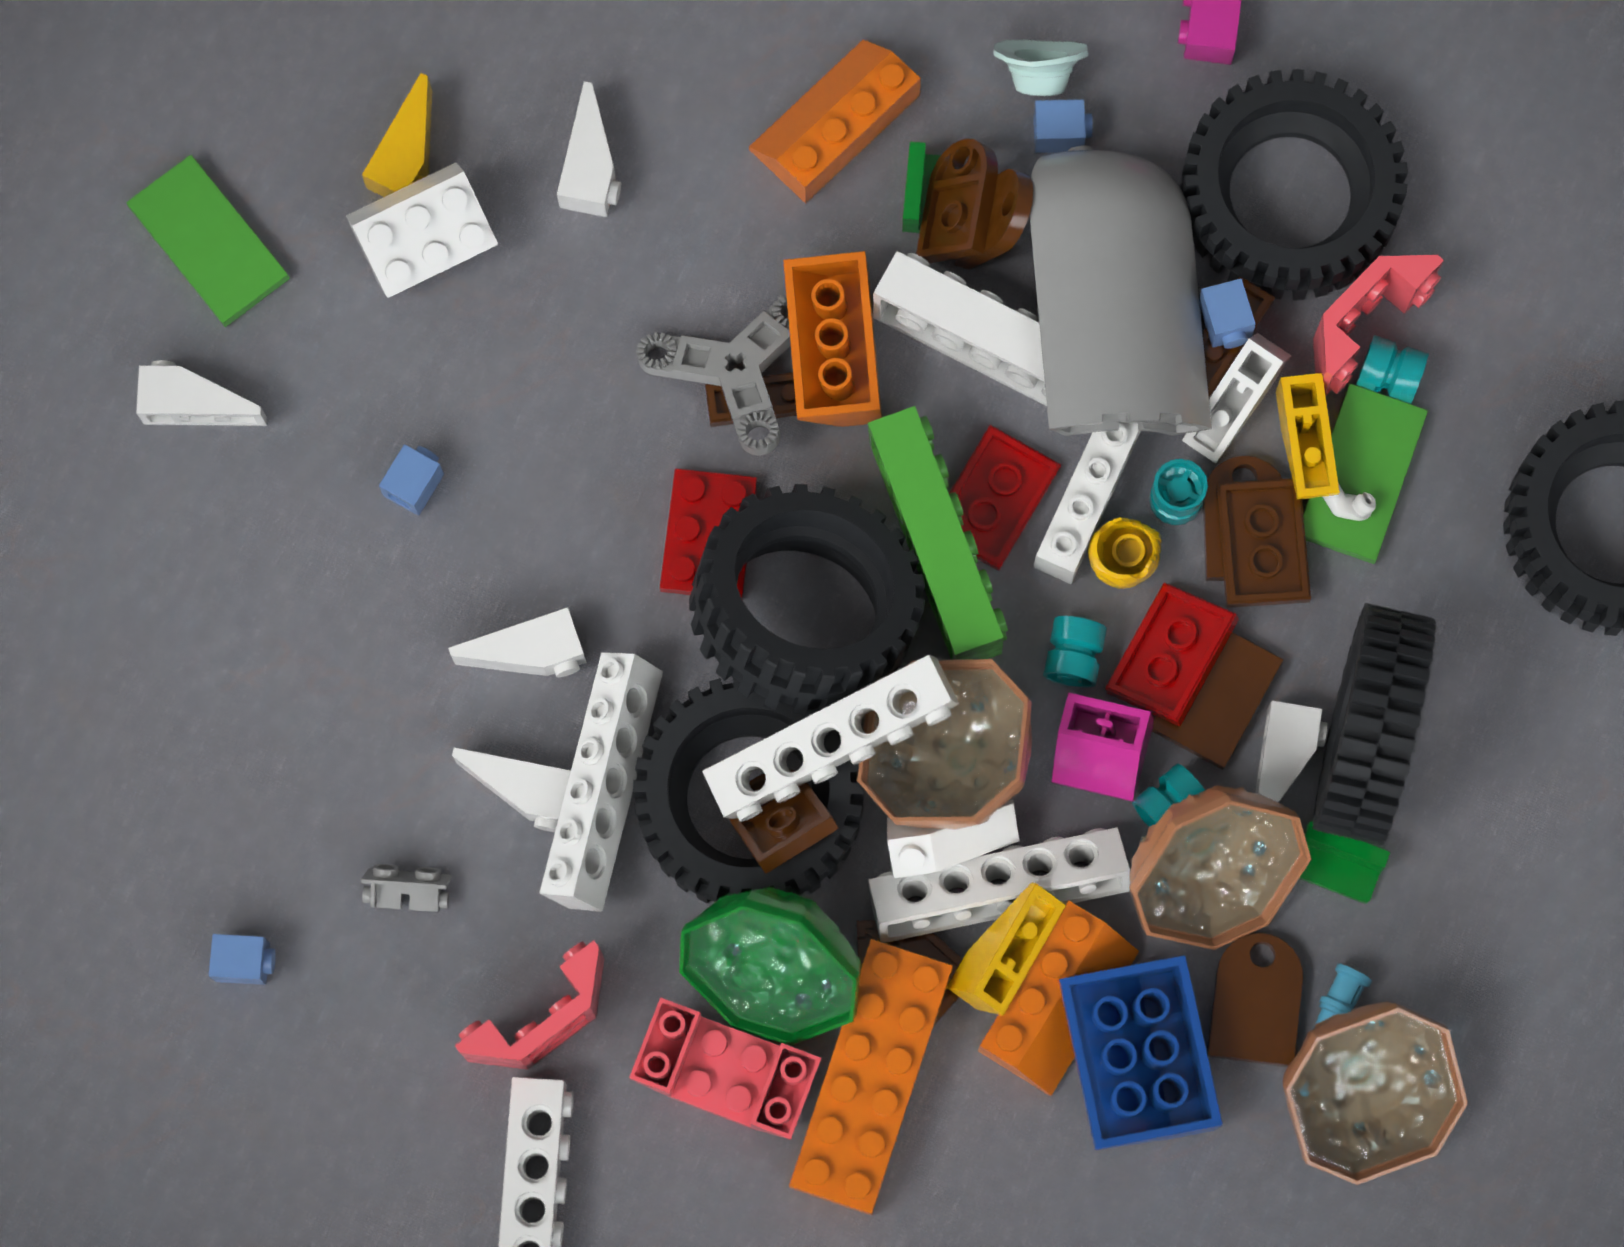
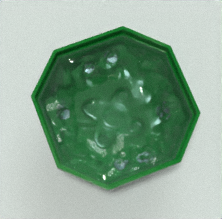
M772 887L740 894L731 893L718 899L693 920L684 924L681 931L679 973L734 1029L794 1045L853 1022L857 1011L861 960L847 939L839 933L837 925L828 918L815 901Z

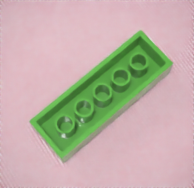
M913 406L868 422L871 450L902 532L906 537L905 540L909 550H914L919 562L916 569L918 574L924 575V590L950 659H989L1002 654L1003 641L1007 640V624L1000 607L992 609L990 602L993 601L991 596L993 588L985 569L978 571L976 563H978L976 554H979L971 531L963 532L961 526L964 524L961 516L964 513L956 492L949 494L947 491L949 487L947 480L949 473L941 453L935 456L932 450L935 448L932 440L935 437L927 416L919 417L916 407Z

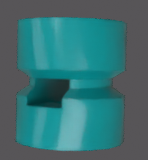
M1374 335L1356 385L1374 392H1379L1382 388H1386L1389 397L1411 404L1426 367L1429 353L1409 346L1400 351L1397 350L1396 342Z
M1186 459L1170 460L1160 467L1155 475L1149 496L1150 508L1158 519L1166 524L1176 526L1186 524L1198 515L1208 488L1207 477L1202 468L1193 461Z
M1055 617L1050 642L1055 646V649L1047 653L1043 676L1048 680L1063 685L1082 688L1095 687L1100 664L1094 656L1103 651L1107 627L1099 622L1081 617Z
M1176 763L1159 778L1160 786L1158 788L1149 786L1132 801V805L1143 822L1148 827L1157 824L1172 804L1185 800L1189 795L1199 794L1205 791V789L1184 766Z

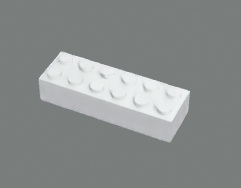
M896 251L873 293V318L1047 406L1039 318L1025 309L1019 308L1015 311L1003 305V300L990 291L981 290V292H978L966 286L965 280L952 272L945 271L942 274L930 268V264L919 255L908 253L906 256Z

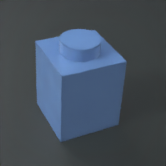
M1084 99L1035 101L1033 114L1035 153L1068 151L1076 146H1084L1085 139L1092 138V113H1085Z
M1242 279L1201 289L1199 304L1212 348L1224 345V348L1230 349L1245 344L1248 338L1253 336L1256 323Z
M404 444L379 484L383 496L419 516L444 476L441 465L438 463L439 457L422 446H418L414 450Z
M212 934L209 977L212 980L224 983L266 985L267 974L274 973L276 961L275 949L270 948L268 940L258 936Z

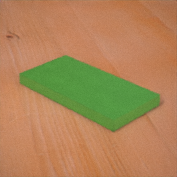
M192 155L186 157L126 202L129 209L224 327H227L290 279L286 271Z
M1349 384L1331 434L1338 483L1346 494L1358 495L1364 492L1371 494L1375 498L1376 508L1368 519L1355 521L1335 516L1323 497L1309 498L1303 514L1306 541L1375 564L1428 410Z

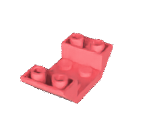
M1439 255L1378 256L1324 312L1313 338L1315 374L1322 373L1325 396L1331 390L1338 394L1352 379L1353 375L1351 373L1358 366L1355 358L1360 346L1349 335L1356 327L1354 323L1360 317L1361 312H1364L1366 315L1370 314L1381 302L1383 296L1403 314L1413 305L1418 308L1422 307L1435 292L1434 287L1442 278L1438 271L1444 260Z
M593 940L587 946L583 941L576 944L563 955L566 962L559 966L566 979L578 993V996L572 999L570 995H567L556 1002L549 1009L551 1016L539 1025L533 1021L523 1027L514 1035L517 1042L512 1046L507 1043L490 1019L484 1024L477 1020L458 1035L461 1041L455 1047L468 1062L528 1070L593 1021L597 1015L605 960L597 943Z
M660 997L629 1079L672 1099L743 1126L791 1140L819 1067L821 1057L783 1043L780 1046L702 1017L701 1013Z

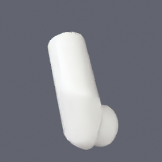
M1340 484L1339 495L1323 497L1331 512L1335 516L1355 521L1366 520L1376 508L1375 498L1367 492L1358 495L1346 494Z

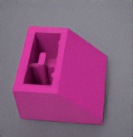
M1068 692L1057 735L1051 782L1132 802L1135 799L1154 725L1151 711Z

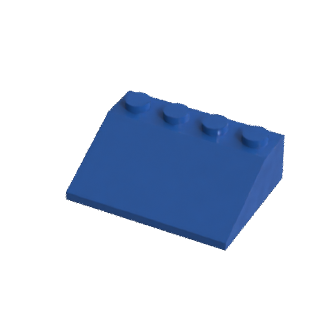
M1185 955L1059 979L1095 1150L1214 1131L1223 1125Z

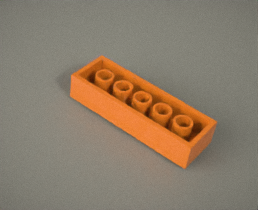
M873 939L870 940L860 970L856 1016L853 1022L841 1027L789 1184L790 1189L872 1216L952 973V965Z

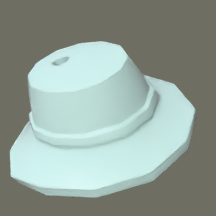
M1004 40L994 44V56L1003 60L1008 65L1016 91L1034 96H1052L1064 93L1073 66L1079 60L1088 56L1087 44L1077 42Z

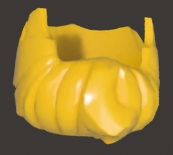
M1119 517L1105 523L1092 535L1088 545V557L1096 577L1107 585L1118 589L1131 588L1151 577L1158 567L1162 544L1161 535L1155 529L1136 519Z

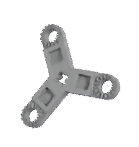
M784 293L785 296L778 297V301H775L766 312L763 311L730 343L683 335L676 337L665 335L663 332L661 334L654 332V335L647 334L646 338H642L636 349L639 365L648 374L721 386L740 445L747 453L752 455L768 454L780 442L779 425L761 373L791 346L789 321L787 318L784 319L783 313L788 309L786 293ZM660 347L668 350V356H664L665 359L661 358V361L656 360L654 362L653 359L649 360L647 357L649 351L654 348ZM743 361L744 370L740 371L735 368L730 372L729 363L739 364ZM756 427H765L770 430V434L767 435L768 438L765 437L764 441L760 439L759 442L755 439L752 441L748 434Z

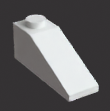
M584 81L557 191V198L560 208L607 217L610 204L617 205L621 181H616L614 166L593 85L590 82Z
M1259 333L1250 337L1209 398L1212 429L1186 433L1182 441L1216 464L1267 394L1291 358V355Z
M157 360L151 362V366H139L136 413L144 425L267 426V417L261 406L181 366H176L174 362Z
M568 607L448 648L455 665L542 676L555 674L558 678L576 673L580 670L579 665L587 663Z
M1271 701L1267 709L1255 793H1259L1278 803L1281 801L1315 753L1317 746L1324 747L1327 722L1321 721L1322 709Z
M454 747L452 756L460 767L528 820L535 821V828L550 832L556 831L571 773L570 770Z
M1008 800L997 809L987 822L956 830L896 825L887 817V842L894 878L938 872L1019 841L1013 800ZM936 811L923 812L924 815L928 816L937 815Z

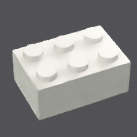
M456 162L346 215L366 259L387 298L498 245L464 171Z

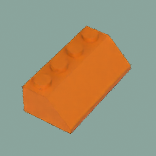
M863 39L749 146V150L806 204L920 96L921 78L891 50Z
M866 252L783 260L797 419L806 422L847 427L867 425L868 422L882 418Z
M1068 901L1003 1016H997L981 1042L978 1052L1047 1095L1052 1096L1075 1058L1059 979L1131 966L1139 950L1107 923L1073 902Z

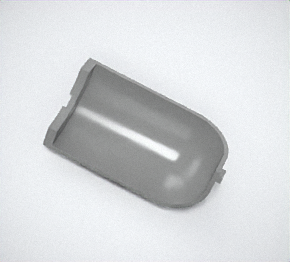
M1076 146L1068 151L1041 156L1037 160L1031 175L1033 201L1030 211V226L1049 429L1064 436L1118 431L1119 423L1121 422L1138 423L1139 431L1159 432L1171 436L1212 429L1192 222L1187 200L1179 185L1165 170L1156 164L1122 152L1093 150L1090 146Z

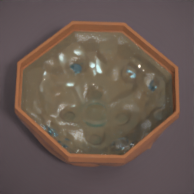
M992 659L938 660L959 702V705L950 709L952 715L931 726H928L926 721L912 728L914 734L900 743L890 745L889 741L878 745L874 748L876 752L874 756L859 763L858 783L896 825L955 830L981 825L987 822L997 809L1017 795L1024 787L1032 749V702ZM909 691L901 696L899 708L903 714L913 712L917 706V696L913 691ZM869 711L865 714L863 731L869 734L874 732L879 725V716L875 711Z
M1216 785L1199 794L1189 795L1185 800L1172 804L1157 824L1148 828L1147 835L1141 837L1139 847L1131 859L1132 867L1129 873V889L1146 935L1216 950L1268 926L1311 861L1300 818L1295 811L1259 793L1247 792L1243 787L1229 788Z
M1388 1001L1365 1005L1347 1014H1336L1317 1023L1314 1029L1307 1033L1302 1048L1286 1068L1283 1075V1089L1287 1100V1107L1303 1160L1308 1165L1355 1185L1437 1156L1468 1105L1449 1029L1441 1023Z

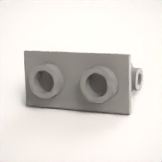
M377 864L373 866V869L368 868L361 879V883L371 884V886H364L362 901L363 903H370L372 908L401 909L402 894H409V910L439 912L440 908L448 909L449 892H444L442 889L447 888L452 875L441 874V870L434 867L416 868L415 872L399 871V867L393 864Z

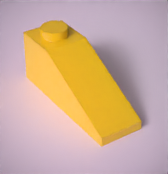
M420 73L362 173L366 188L383 197L429 176L432 87L427 75Z
M1322 373L1281 377L1276 389V399L1281 433L1297 499L1339 495L1340 491Z
M1031 882L966 952L946 988L977 1010L1003 1016L1066 905L1037 883Z

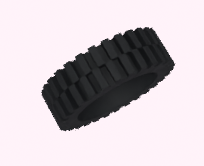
M1293 69L1289 81H1283L1281 70L1270 71L1266 84H1262L1260 76L1256 75L1248 78L1244 91H1242L1239 84H1236L1228 89L1225 101L1221 97L1217 98L1211 105L1209 115L1203 114L1198 122L1196 133L1193 132L1181 174L1180 189L1187 200L1190 210L1193 238L1196 236L1199 238L1196 250L1203 258L1208 253H1211L1213 257L1210 267L1218 274L1224 267L1230 270L1228 282L1242 277L1251 281L1252 284L1259 288L1262 286L1271 287V295L1278 300L1282 299L1285 290H1292L1293 300H1304L1309 289L1314 290L1315 298L1325 296L1330 285L1334 284L1338 291L1348 285L1352 275L1357 279L1368 268L1369 263L1372 264L1378 256H1381L1384 246H1387L1404 207L1402 204L1406 197L1408 184H1403L1408 174L1407 162L1400 163L1404 154V148L1401 141L1392 143L1396 129L1391 121L1381 126L1380 121L1384 113L1382 108L1376 103L1369 110H1366L1364 104L1368 95L1358 89L1352 98L1345 94L1349 82L1340 78L1337 79L1334 88L1325 86L1326 73L1316 71L1312 82L1304 81V69ZM1296 137L1320 145L1338 160L1349 182L1350 205L1345 220L1331 236L1312 246L1287 248L1257 238L1242 225L1231 203L1230 181L1240 159L1256 145L1275 138Z
M1615 401L1608 411H1605L1604 402L1592 405L1585 415L1579 409L1571 413L1565 423L1559 420L1551 426L1547 434H1543L1535 443L1512 479L1508 489L1511 493L1505 500L1504 512H1508L1509 515L1503 522V533L1511 534V538L1506 544L1508 557L1517 555L1518 561L1513 569L1518 578L1525 574L1530 578L1529 583L1525 587L1529 594L1534 596L1540 591L1546 597L1541 606L1549 613L1555 605L1564 610L1560 620L1571 624L1577 617L1584 620L1582 630L1593 633L1601 625L1605 626L1604 635L1616 636L1624 628V583H1611L1596 579L1583 572L1569 559L1558 538L1556 512L1562 493L1581 474L1604 466L1624 467V401Z
M1365 603L1362 608L1357 628L1354 631L1352 645L1349 648L1347 663L1343 670L1342 682L1339 686L1337 702L1331 719V728L1328 733L1327 746L1322 761L1323 766L1318 782L1319 787L1316 793V804L1313 814L1314 830L1381 846L1387 840L1389 830H1391L1394 816H1396L1399 798H1401L1403 793L1404 781L1408 775L1410 758L1414 751L1417 729H1419L1422 717L1421 711L1425 703V691L1429 682V669L1434 653L1435 618Z
M721 678L709 681L710 689L703 692L700 691L698 686L688 691V700L684 703H681L678 699L669 706L670 714L666 718L660 715L653 724L655 732L652 737L646 736L642 744V758H637L635 766L637 778L633 781V793L636 802L634 804L636 816L652 857L656 858L661 870L668 878L671 876L676 880L678 887L686 893L688 890L694 892L697 899L707 904L709 900L716 902L727 894H740L767 887L779 889L786 893H795L799 896L808 890L812 894L821 887L820 882L825 877L830 879L838 871V864L841 860H846L851 852V844L857 838L864 806V788L857 781L859 763L852 764L851 760L837 766L838 773L823 782L815 784L813 779L810 780L814 793L828 810L839 829L765 874L755 858H737L724 854L709 845L694 827L688 811L687 795L689 783L699 762L718 745L741 737L768 738L820 711L819 707H808L805 715L792 714V705L780 702L776 710L764 706L765 697L752 692L749 698L739 693L740 683L734 678L733 683L722 685ZM832 730L824 738V747L828 753L835 752L841 745V736L837 730ZM799 749L791 751L803 764L802 752Z

